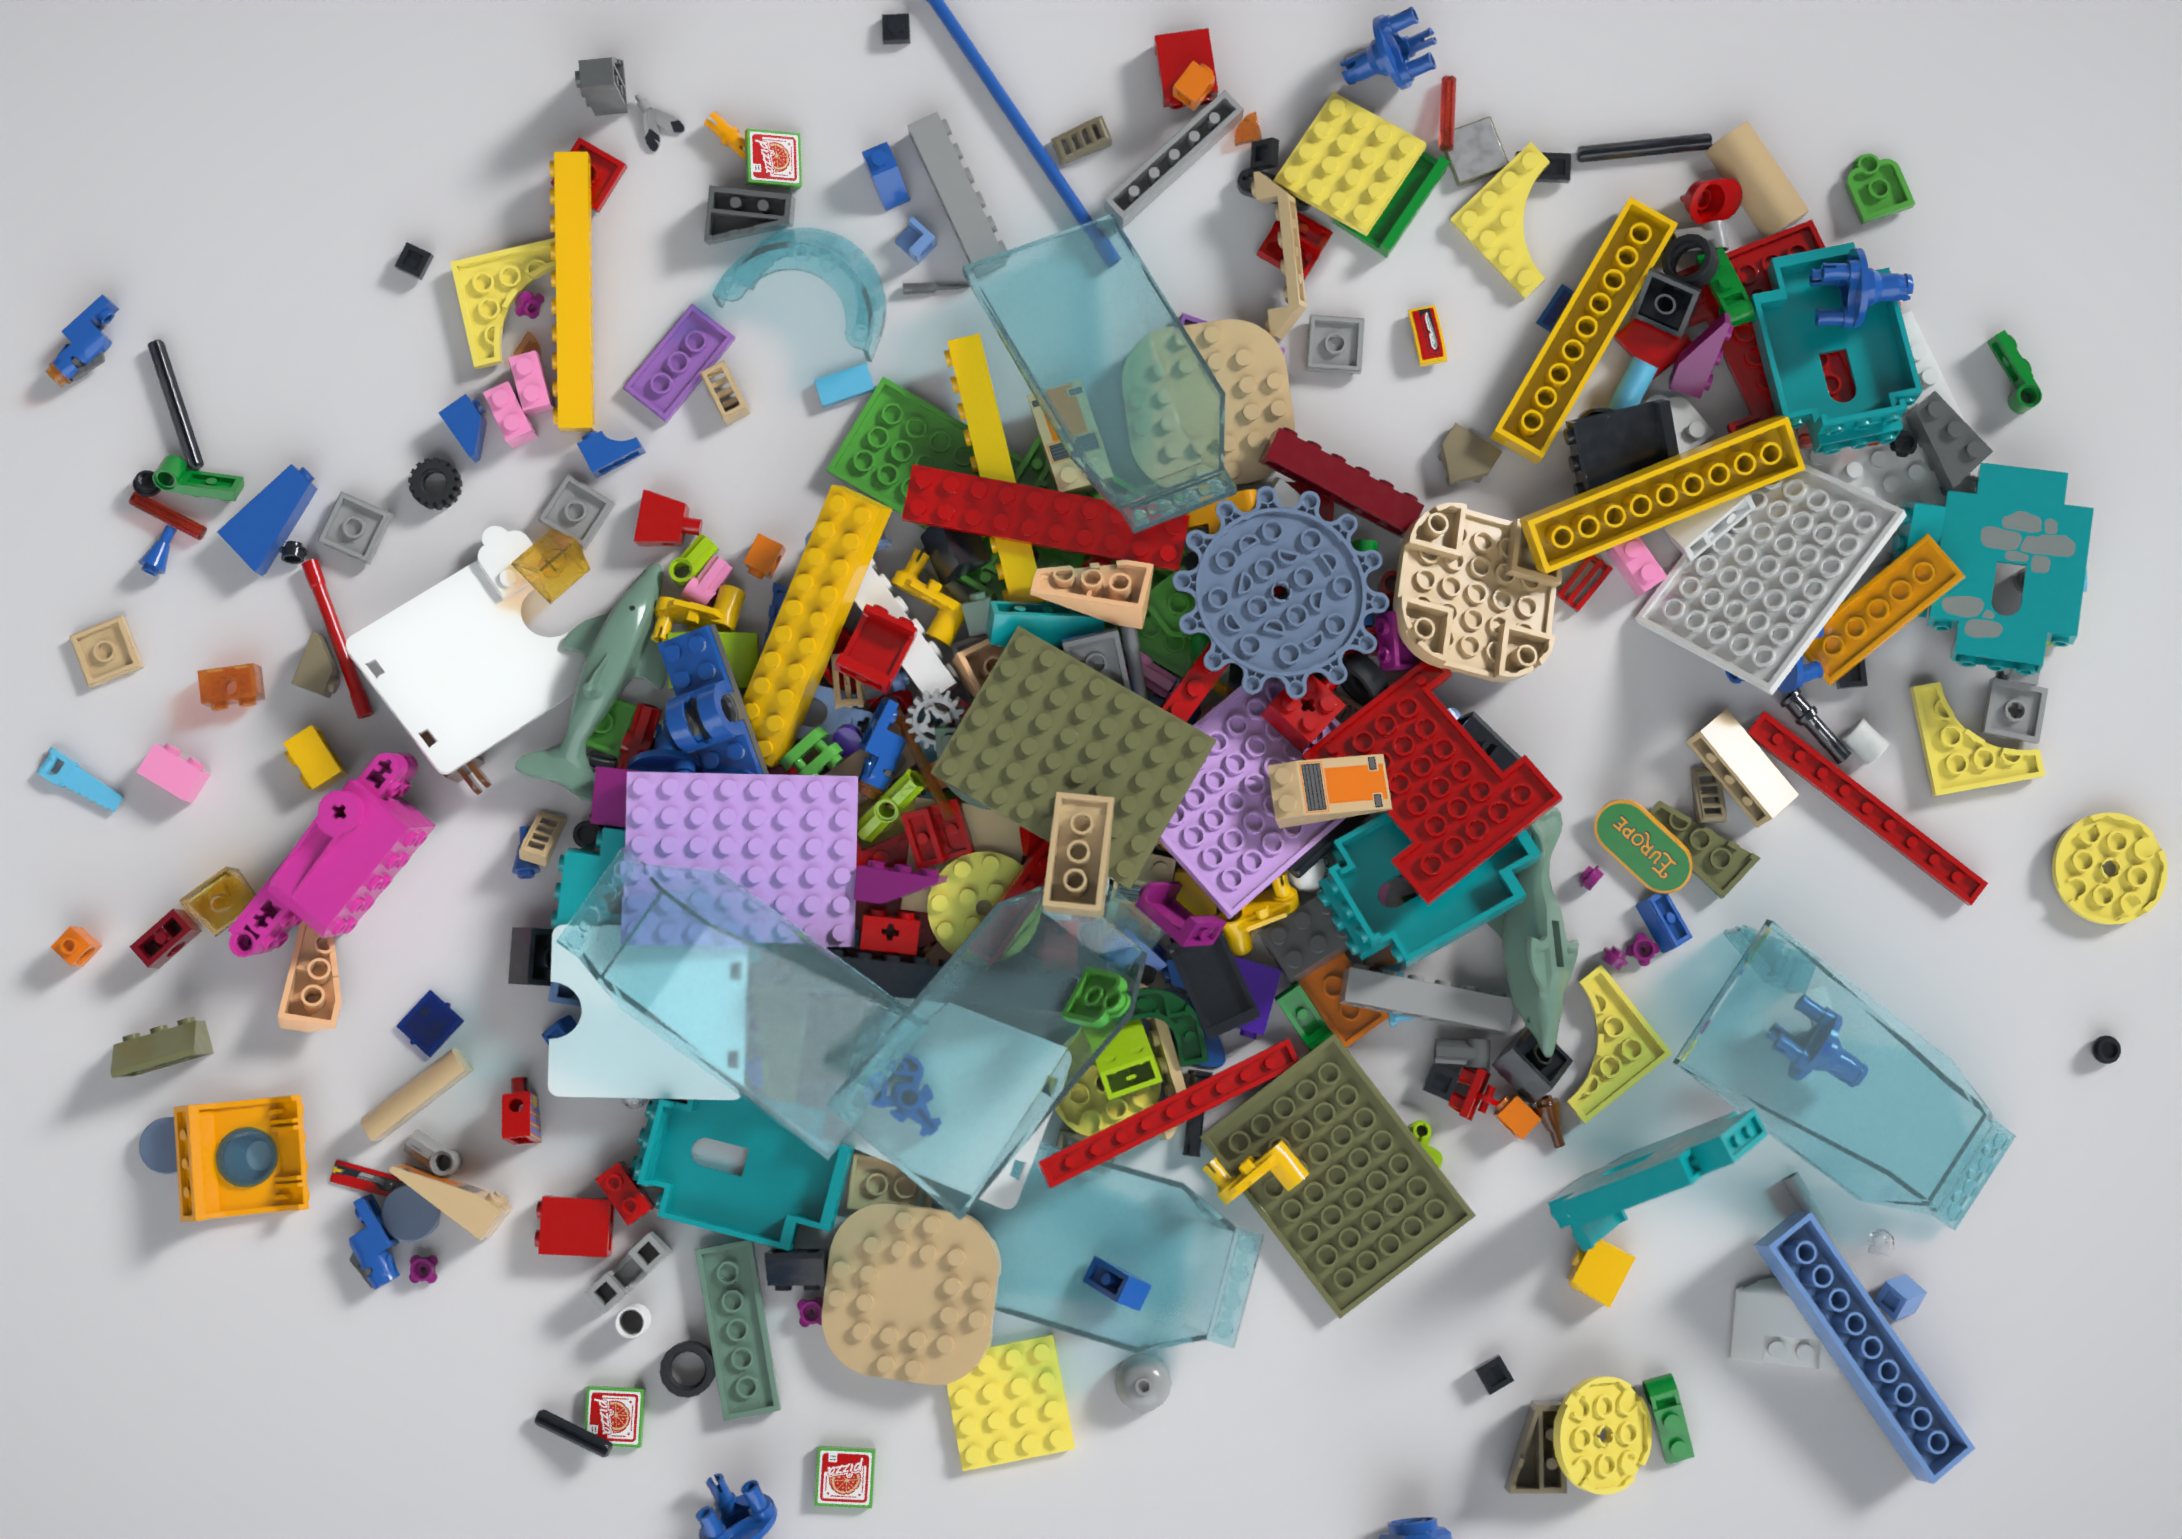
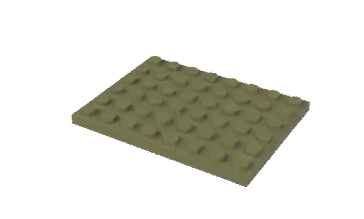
M1018 626L932 769L931 775L1050 843L1056 792L1114 797L1108 877L1130 890L1217 740Z
M1335 1033L1200 1136L1231 1177H1236L1241 1173L1238 1167L1241 1166L1240 1163L1251 1155L1256 1161L1280 1140L1286 1144L1306 1168L1309 1175L1290 1191H1287L1269 1170L1242 1193L1339 1319L1476 1216Z

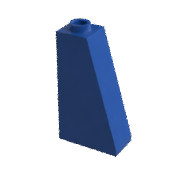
M291 464L219 529L217 533L255 573L263 577L277 557L279 548L285 544L318 490L312 483L315 478L304 467L299 470Z

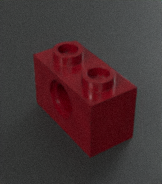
M172 909L136 940L130 948L148 968L159 969L202 930L184 910Z

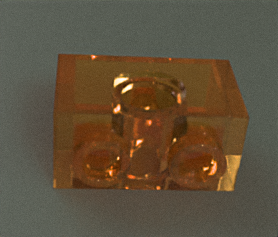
M250 663L197 671L201 704L211 707L213 711L229 709L228 705L239 703L240 707L257 705L256 701L265 700L262 667ZM235 681L237 684L236 691L229 695L227 687L231 682Z

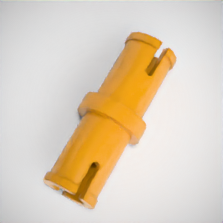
M716 111L712 112L709 116L717 125L708 118L705 120L704 125L721 139V144L725 147L729 146L745 162V151L743 150L745 148V139L739 134V129L735 126L731 127Z

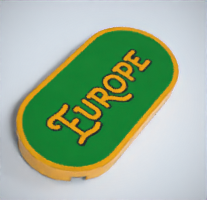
M1617 799L1606 803L1599 810L1594 822V832L1598 842L1645 887L1654 892L1666 894L1676 892L1687 884L1693 870L1692 856L1689 849L1641 804L1634 800Z

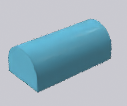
M1632 356L1607 406L1612 410L1640 404L1658 368Z

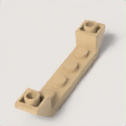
M1257 171L1253 172L1254 181L1251 182L1253 196L1263 204L1278 202L1275 205V215L1277 220L1280 221L1281 232H1278V243L1280 248H1283L1284 259H1281L1280 265L1283 276H1286V287L1283 288L1285 302L1289 306L1267 309L1268 317L1265 318L1266 331L1274 339L1282 340L1307 308L1296 199L1266 175Z
M1126 974L1120 975L1127 981V990L1147 987ZM1144 1018L1149 1020L1151 1027L1149 1039L1151 1045L1156 1047L1159 1058H1157L1161 1075L1164 1074L1167 1085L1164 1086V1090L1168 1098L1186 1089L1168 1025L1162 1020ZM1179 1125L1157 1136H1159L1160 1140L1171 1139Z

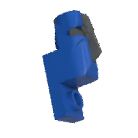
M369 1194L353 1202L356 1207L355 1214L361 1223H365L366 1228L349 1238L350 1247L353 1250L350 1262L362 1275L366 1283L375 1290L400 1276L392 1253L388 1254L387 1250L400 1242L385 1229L381 1217L382 1210L373 1194Z

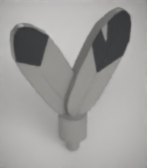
M640 95L635 96L638 102L636 105L643 113L644 136L650 150L656 152L660 146L658 125L673 133H683L685 131V127L680 120L661 110L652 108L645 98L642 99Z

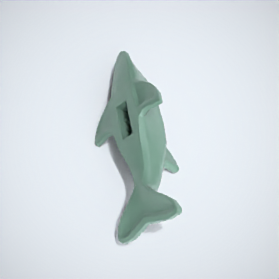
M652 563L632 586L619 598L611 612L582 622L566 636L562 643L563 649L581 652L587 656L576 687L567 732L561 743L546 750L521 756L515 764L516 771L528 777L556 782L580 799L592 803L595 774L590 767L586 755L587 741L632 679L646 680L659 690L664 688L667 679V670L659 651L658 643L650 638L654 630L656 617L654 609L657 599L660 597L663 583V568L660 564Z
M1555 807L1528 827L1532 832L1534 843L1541 852V857L1537 863L1515 874V877L1527 894L1525 902L1487 922L1503 940L1506 977L1514 1006L1524 1020L1525 1026L1536 1038L1542 1053L1548 1058L1553 1055L1565 989L1572 977L1579 947L1578 940L1567 941L1561 908L1553 892L1549 877L1550 858L1562 832L1563 825L1561 813Z

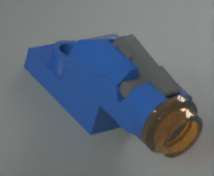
M103 294L61 331L70 340L71 344H66L57 357L49 363L50 367L45 370L61 387L66 383L70 384L77 381L105 362L104 353L113 342L99 327L111 322L119 308Z
M881 698L858 745V749L870 754L869 758L865 757L862 771L858 778V792L873 800H876L878 795H882L884 790L890 786L906 762V758L902 753L905 747V738L887 730L888 726L893 725L898 716L896 709L899 704L887 698Z

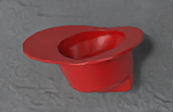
M1730 178L1696 181L1688 188L1685 195L1680 196L1686 211L1697 224L1729 219L1736 213L1743 198L1740 184Z

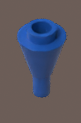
M168 525L165 526L159 540L138 561L142 565L141 570L152 576H157L158 573L165 574L170 550L169 545L177 531L175 528Z
M530 826L519 827L520 844L517 848L512 873L517 874L520 879L534 878L535 874L540 872L539 865L521 860L519 857V849L531 828Z

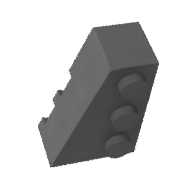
M613 57L578 60L579 70L575 71L576 86L580 88L582 97H585L587 107L592 108L595 116L628 113L624 60Z
M709 185L704 242L712 245L793 227L796 199L792 194Z
M1936 391L1924 398L1905 416L1913 434L1917 438L1919 447H1922L1929 461L1930 470L1934 471L1939 481V488L1943 495L1948 490L1950 491L1993 452Z

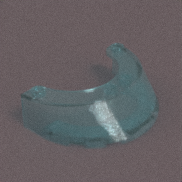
M793 228L767 236L748 249L724 273L716 285L712 295L718 307L724 308L726 301L735 302L740 300L749 289L754 291L760 279L775 272L798 270L821 278L834 289L842 302L846 318L845 336L847 342L854 348L864 351L866 361L872 362L885 327L887 309L885 291L874 264L854 243L838 234L822 229Z

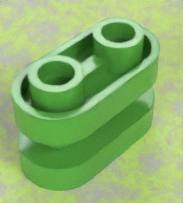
M820 725L785 754L779 761V764L786 772L794 767L799 772L797 775H819L827 767L831 770L843 760L840 756L843 753V749L836 742L828 747L824 742L828 733ZM816 749L820 754L807 765L803 759Z

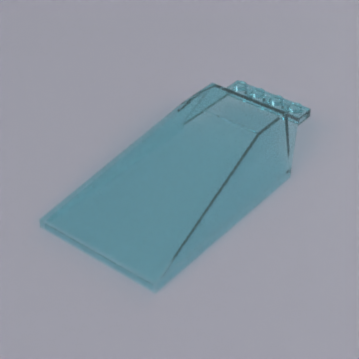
M1113 213L963 266L964 277L1069 457L1105 502L1122 513L1133 534L1236 494L1237 487L1224 467L1226 394Z
M624 847L620 849L556 940L558 944L581 960L621 1010L827 1160L831 1158L929 1024L720 870L647 865Z
M1108 883L1103 918L1045 912L1042 906L1045 885L998 902L825 1104L959 1221L968 1213L1133 1016L1147 954L1166 932ZM1087 966L1118 973L1127 981L1126 993L1131 999L1129 1008L1123 1015L1118 1018H1112L1106 1026L1098 1029L1067 1022L1060 1016Z
M1768 919L1673 1061L1675 1065L1738 1112L1743 1113L1755 1109L1769 1135L1855 1199L1862 1202L1930 1214L1953 1230H1956L2016 1137V1135L1996 1121L1990 1109L1951 1058L1782 927Z
M1043 1142L1039 1145L1018 1203L1011 1209L999 1208L934 1182L933 1209L956 1210L974 1217L984 1225L985 1230L997 1244L1001 1258V1275L998 1280L995 1303L996 1311L1133 1353L1201 1340L1235 1348L1264 1234L1235 1226L1184 1183L1105 1161L1053 1188H1049L1037 1162L1064 1148ZM1016 1160L1010 1176L1018 1179L1025 1162ZM923 1177L915 1206L926 1207L928 1178ZM1094 1255L1138 1276L1152 1285L1140 1311L1116 1303L1083 1282V1278Z

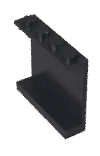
M1659 399L1565 421L1566 429L1563 431L1565 442L1567 445H1570L1571 456H1569L1568 461L1571 472H1575L1576 483L1573 486L1575 496L1679 454L1670 400Z

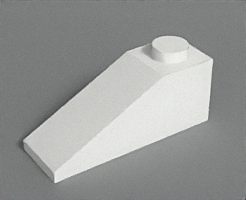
M1746 493L1671 523L1664 530L1670 541L1692 562L1751 513L1756 506L1750 494Z

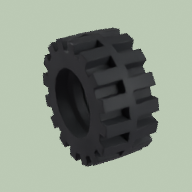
M433 457L432 460L426 458L423 463L418 462L416 469L412 468L410 472L412 477L408 478L410 483L409 490L421 505L432 510H442L443 507H451L450 504L452 502L456 503L458 500L456 497L461 495L462 492L460 489L462 481L460 480V474L450 463ZM434 473L443 474L446 478L445 489L437 495L428 494L424 485L426 479Z

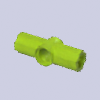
M908 769L889 789L883 792L881 797L857 821V835L863 841L872 842L891 822L896 820L900 812L926 787L927 784L924 782L923 777L917 771ZM885 802L892 804L895 809L888 808Z

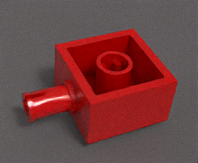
M1310 674L1306 681V694L1300 699L1290 698L1284 688L1261 714L1271 726L1301 753L1307 749L1346 706L1332 693L1338 685L1330 683L1325 676L1319 681L1313 674Z

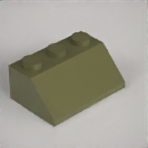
M189 1017L177 1021L178 1026L168 1029L167 1025L151 1028V1034L140 1037V1033H134L122 1037L123 1042L113 1045L112 1078L134 1077L213 1054L206 1022L195 1021L194 1017Z

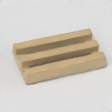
M832 654L830 659L835 709H841V707L849 709L852 706L863 708L864 700L861 682L855 680L857 699H852L850 677L843 674L845 699H841L839 673L835 668V661L839 654Z

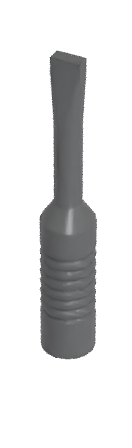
M933 282L903 283V294L934 293L937 290H957L969 288V285H937Z

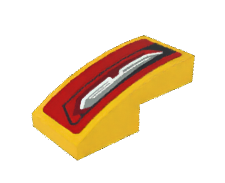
M1435 305L1408 310V319L1414 336V348L1420 367L1447 362L1443 334Z

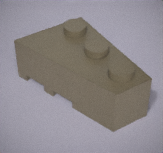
M1531 1400L1504 1486L1508 1493H1567V1477L1557 1462L1553 1444L1554 1419L1562 1403L1560 1400Z

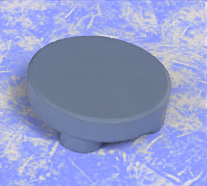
M164 1117L150 1123L143 1131L139 1141V1152L144 1164L159 1174L177 1173L174 1117Z
M408 1185L396 1188L387 1196L382 1206L381 1217L385 1229L392 1237L403 1242H415L426 1238L438 1227L440 1210Z

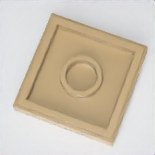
M122 615L69 636L86 683L90 688L144 668L127 621Z

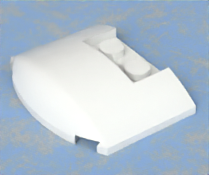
M1777 1278L1757 1280L1756 1283L1744 1289L1743 1286L1735 1289L1729 1358L1759 1363L1816 1368L1819 1370L1841 1371Z

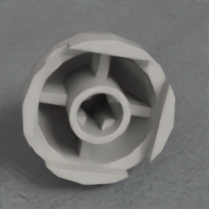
M1131 1355L1121 1363L1116 1371V1393L1121 1402L1131 1410L1139 1412L1155 1410L1165 1402L1170 1394L1172 1384L1170 1372L1164 1362L1154 1355Z

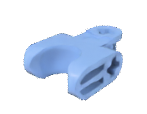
M818 686L813 700L822 702L827 707V717L821 726L828 733L824 740L828 747L833 744V735L841 725L851 724L857 727L861 734L864 735V730L860 726L861 724H866L867 720L871 721L873 713L856 709V706H852L849 709H846V707L835 709L833 689ZM840 690L841 699H845V691ZM851 693L852 699H857V696ZM802 725L797 738L802 740L818 726L808 727Z

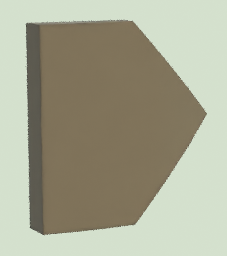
M1455 423L1440 446L1441 452L1438 458L1443 462L1447 474V485L1453 486L1458 482L1464 481L1480 482L1484 476L1489 474L1502 451Z

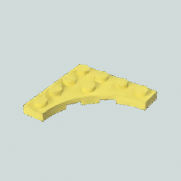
M1532 142L1450 218V222L1524 299L1545 281L1544 276L1539 272L1531 259L1523 230L1524 209L1530 190L1541 172L1550 164V161Z
M555 238L450 262L472 361L476 370L503 363L501 340L507 315L516 297L527 286L542 275L556 269V260L551 259L550 252L551 243H555Z
M1941 682L1910 688L1933 797L2045 776L2040 749L2016 750L1997 747L1985 742L1986 740L1977 736L1971 730L1965 729L1955 718V713L1952 711L1943 693Z
M1598 965L1578 981L1590 1002L1596 1024V1047L1591 1067L1578 1089L1566 1100V1103L1583 1124L1587 1123L1673 1054L1602 965Z

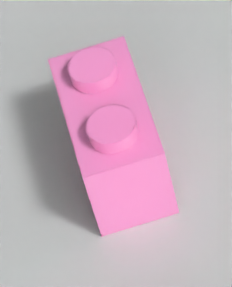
M534 350L508 357L522 410L528 416L553 410L555 405L541 356Z
M509 381L483 392L506 442L513 449L538 437L528 415L522 410L515 388Z
M1640 537L1616 545L1606 552L1637 597H1640L1667 578V575Z
M154 743L136 772L183 801L193 803L211 774L204 771L205 765L190 757L186 760L179 756L181 750L171 744L166 743L165 746Z

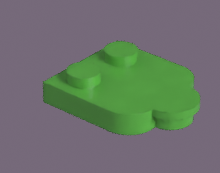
M1863 154L1855 160L1853 170L1846 178L1845 187L1861 225L1913 208L1915 201L1902 171L1895 161L1891 159L1879 160L1873 154Z
M1184 565L1180 566V571L1187 570ZM1174 571L1150 590L1151 598L1149 599L1150 605L1147 612L1168 637L1178 638L1184 636L1190 640L1191 637L1203 635L1204 633L1188 635L1179 628L1180 618L1194 609L1195 600L1191 594L1178 591L1173 586L1172 579L1176 573Z
M1087 966L1060 1016L1067 1022L1098 1029L1106 1026L1112 1018L1120 1017L1129 1008L1131 999L1126 993L1127 981L1116 972Z

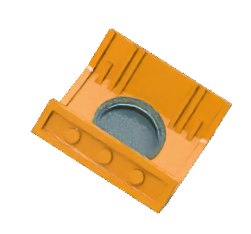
M301 1095L173 1107L181 1222L309 1209L310 1192L307 1187L308 1163L305 1158L306 1134L303 1128L304 1106Z

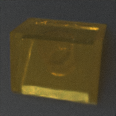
M553 529L548 531L511 563L550 604L590 571V566L578 540Z
M226 866L179 901L217 937L235 922L256 896V893L239 869Z

